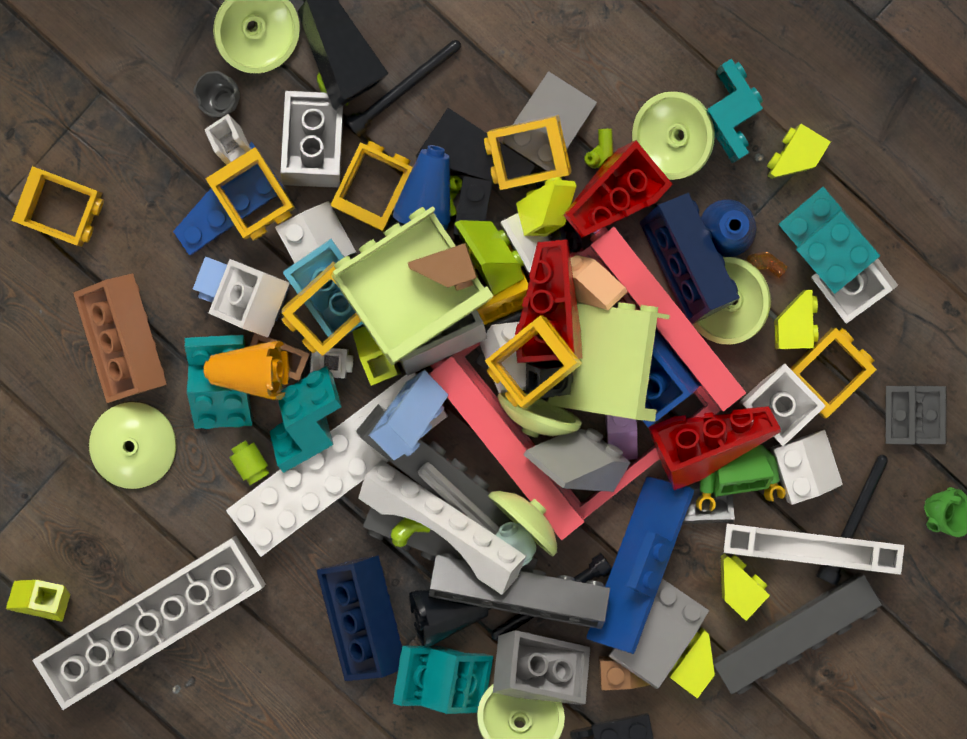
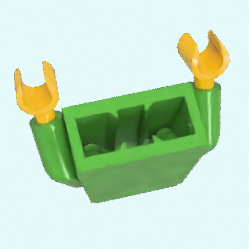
M758 445L700 480V491L703 493L696 500L698 510H702V502L705 499L710 501L709 510L713 511L715 509L716 502L711 497L713 492L715 497L764 489L765 499L773 502L772 493L776 489L778 498L783 499L786 492L782 486L778 485L780 476L775 456L763 445Z

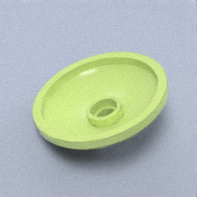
M225 0L216 14L213 28L214 41L221 56L234 68L247 73H264L283 64L294 51L300 32L297 12L289 0ZM250 21H255V27L251 30H248V23Z
M664 92L650 98L637 113L633 124L632 141L637 140L669 180H676L695 174L706 164L713 150L715 131L711 116L698 99L683 92ZM680 130L684 132L683 140L678 135Z
M723 257L725 269L729 277L736 283L740 298L736 305L732 303L728 307L693 324V326L708 340L730 345L744 342L761 330L769 315L771 298L767 282L755 266L740 258Z
M505 393L498 394L497 398L501 407L511 420L523 427L522 432L529 436L537 438L539 434L548 436L571 434L578 431L582 424L580 419L562 407L549 406L548 401L541 398L528 408H521L519 405L517 407L513 406L505 396Z
M139 402L122 403L108 409L96 421L89 440L90 456L97 471L110 483L128 489L143 488L160 480L170 469L176 454V436L169 420L156 408ZM127 441L134 443L135 447L132 452L125 449Z
M493 491L488 495L489 499L512 522L520 523L532 535L534 542L552 557L557 553L554 529L543 515L547 510L536 499L528 502L525 498L515 493Z
M493 684L482 696L477 712L478 728L483 739H559L565 720L564 708L561 702L516 698L493 693ZM516 721H522L525 724V726L522 728H518L515 726L514 723Z

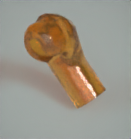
M769 252L753 253L746 259L747 262L758 270L768 269L778 278L788 269L787 265Z

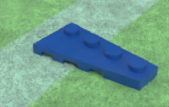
M253 142L249 144L251 149L256 147ZM258 164L222 186L242 220L278 196ZM278 180V182H279L280 185L282 186L283 190L285 191V188L283 187V185L281 184V182ZM211 188L173 232L191 256L235 225Z

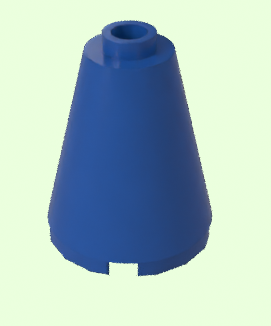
M430 145L427 149L420 151L393 208V218L406 224L411 221L409 216L421 207L428 210L433 206L435 208V216L446 230L450 223V156L445 153L444 148Z
M720 200L711 204L703 212L701 219L704 226L710 230L712 242L722 257L740 255L753 243L756 235V222L752 212L744 204L735 200ZM730 221L734 223L735 231L730 229Z

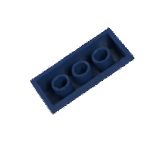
M689 193L659 204L639 222L683 314L692 325L728 307L740 298L737 285L729 277L725 269V261L722 255L717 252L712 242V234L704 226L699 215L698 205L691 199Z
M379 555L317 569L344 680L382 678L398 672L402 644Z

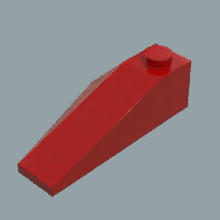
M637 140L614 152L592 177L563 216L581 237H585L656 203L673 184Z
M568 240L537 242L529 274L526 297L523 299V309L519 324L517 323L515 335L539 316H544L577 358L583 359L581 329ZM539 333L516 351L517 363L559 361L558 357Z
M769 406L733 410L731 414L714 415L713 412L704 413L703 417L686 418V415L675 416L649 427L662 466L674 491L704 479L781 432V428Z

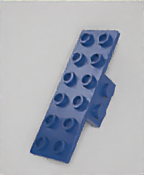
M646 477L605 586L610 588L605 623L602 629L590 627L587 634L588 640L630 654L635 653L694 494V489L685 486L674 491L670 482Z

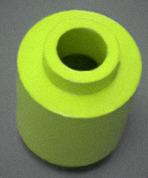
M245 440L231 449L234 454L229 458L243 481L247 480L249 485L269 474L266 468L268 464L254 442L249 445Z

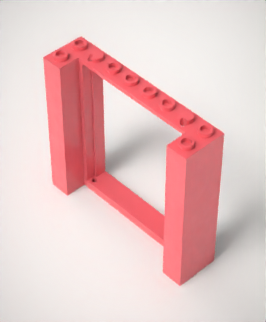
M606 227L602 228L590 238L593 243L585 250L581 248L580 251L570 254V258L580 255L595 259L625 286L628 292L619 300L621 303L635 304V310L639 311L641 305L659 307L658 313L670 315L669 319L657 318L656 329L701 384L693 394L703 407L689 418L703 417L704 413L713 412L715 415L719 411H725L746 394L745 390L615 227H612L609 231ZM480 342L455 353L450 358H445L430 365L433 371L429 375L448 393L447 398L530 502L536 499L547 510L543 515L550 522L554 532L561 540L582 525L587 516L660 459L654 445L628 466L614 492L596 491L581 503L571 489H564L524 456L527 449L536 445L527 434L522 432L521 426L510 419L501 407L497 396L465 357L478 347Z

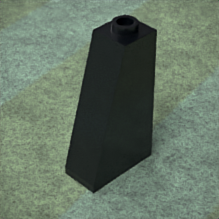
M303 0L304 3L297 12L334 110H337L379 85L389 73L338 0Z
M447 108L417 153L416 158H418L422 149H427L430 145L444 148L445 153L450 156V171L472 178L492 181V184H494L491 176V167L494 166L492 155H487L484 145V138L488 137L487 133L450 108ZM499 142L507 179L535 174L533 170L536 165ZM531 184L512 187L508 189L519 192L522 187L528 189Z

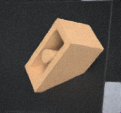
M580 255L570 258L577 302L609 310L628 292L626 287L595 259Z

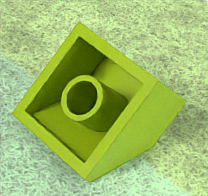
M459 220L455 223L462 243L467 244L472 262L493 296L524 279L520 268L524 266V263L516 250L511 252L508 248L511 243L503 229L498 231L492 221Z

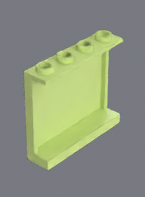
M433 206L428 210H425L424 207L419 208L409 216L411 221L402 227L399 223L393 225L384 232L385 238L377 243L374 239L370 240L359 248L361 252L353 259L346 256L333 265L336 270L332 272L331 277L391 366L490 301L493 297L487 286L484 288L478 278L472 279V286L456 291L455 286L446 287L409 269L408 262L456 246L435 216V208Z
M577 302L583 359L579 360L582 364L572 372L571 395L549 397L548 405L655 422L656 410L645 408L656 323L657 318L669 319L670 315L658 313L659 307L641 305L639 311L635 310V304L618 302V308L612 306L609 310Z

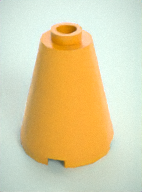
M271 341L211 355L204 364V376L212 385L271 400H281L286 393L281 392L282 384L288 385L289 380L287 351H281L280 347L284 346L283 342Z

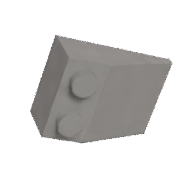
M548 71L514 124L559 115L566 148L568 149L597 102ZM546 127L506 135L503 139L502 144L536 165L535 167L543 172L555 169Z
M285 91L280 172L282 185L337 188L340 186L343 106L334 110L327 93Z
M592 428L587 430L579 429L571 434L557 436L527 449L524 453L526 458L564 489L614 492L630 465V462L622 456V450L612 444H607L602 440L603 435Z
M662 579L635 653L630 654L613 648L609 657L658 689L697 633L709 610Z
M516 630L498 635L493 693L516 698L584 705L586 703L590 647Z

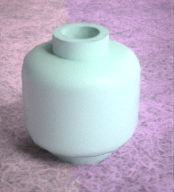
M508 522L503 524L496 533V536L526 555L522 566L528 564L536 552V544L532 535L520 523Z

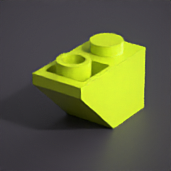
M803 124L798 125L796 129L790 127L782 140L786 145L781 154L775 152L767 165L771 169L767 176L773 179L813 169L817 166L831 141Z
M561 177L548 179L545 181L544 186L526 193L525 198L516 203L524 236L546 237L565 225L566 218L563 214L571 206L576 190L575 181L562 180Z
M803 290L774 320L775 349L814 348V342H818V325H813V313L818 311L817 296H813L812 290Z
M365 326L352 331L360 361L371 386L401 374L397 362L391 366Z
M724 553L721 556L722 598L747 621L770 596L765 591L768 585L756 574L751 578L744 571L747 565L735 554L730 558Z
M40 580L14 581L6 609L63 622L71 594L65 586Z
M702 627L695 634L668 674L669 678L697 699L715 676L709 634Z

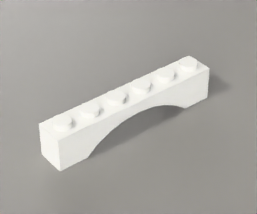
M383 460L365 475L358 499L381 514L406 517L435 531L462 555L480 581L501 595L518 578L526 555Z
M727 524L724 553L901 575L904 545Z

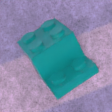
M730 59L723 63L716 71V74L730 95L706 111L712 118L716 139L733 164L749 153L746 149L749 146L747 139L741 131L736 133L734 128L763 109L761 106L763 99L755 87L750 89L745 81L747 74L739 62L735 64Z
M824 186L778 224L797 246L796 250L834 294L880 257V254L861 233V229Z
M244 335L185 338L184 347L188 361L187 396L194 428L211 429L252 426L253 415L249 399L250 394L212 385L204 376V364L211 355L246 347Z
M327 366L318 371L311 372L306 378L285 387L281 391L286 392L285 396L278 400L283 422L269 432L277 466L283 473L334 445L326 416L342 406L333 374Z
M402 646L393 704L399 706H423L445 714L477 713L480 700L489 686L493 656L485 653H464L443 646Z

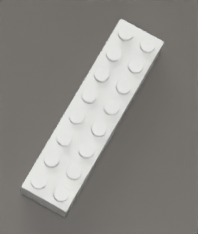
M416 372L409 376L406 374L330 431L334 445L284 473L281 470L277 471L226 510L260 557L363 481L365 475L381 460L386 463L389 461L363 441L356 430L378 404L387 409L405 383L417 375ZM445 410L430 422L432 428L448 417Z
M235 535L50 648L32 661L62 710L261 590L266 583Z

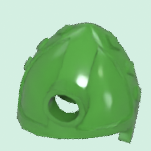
M949 487L946 491L933 494L925 500L924 511L928 519L926 526L929 530L933 532L941 531L955 537H962L967 534V495L962 490Z

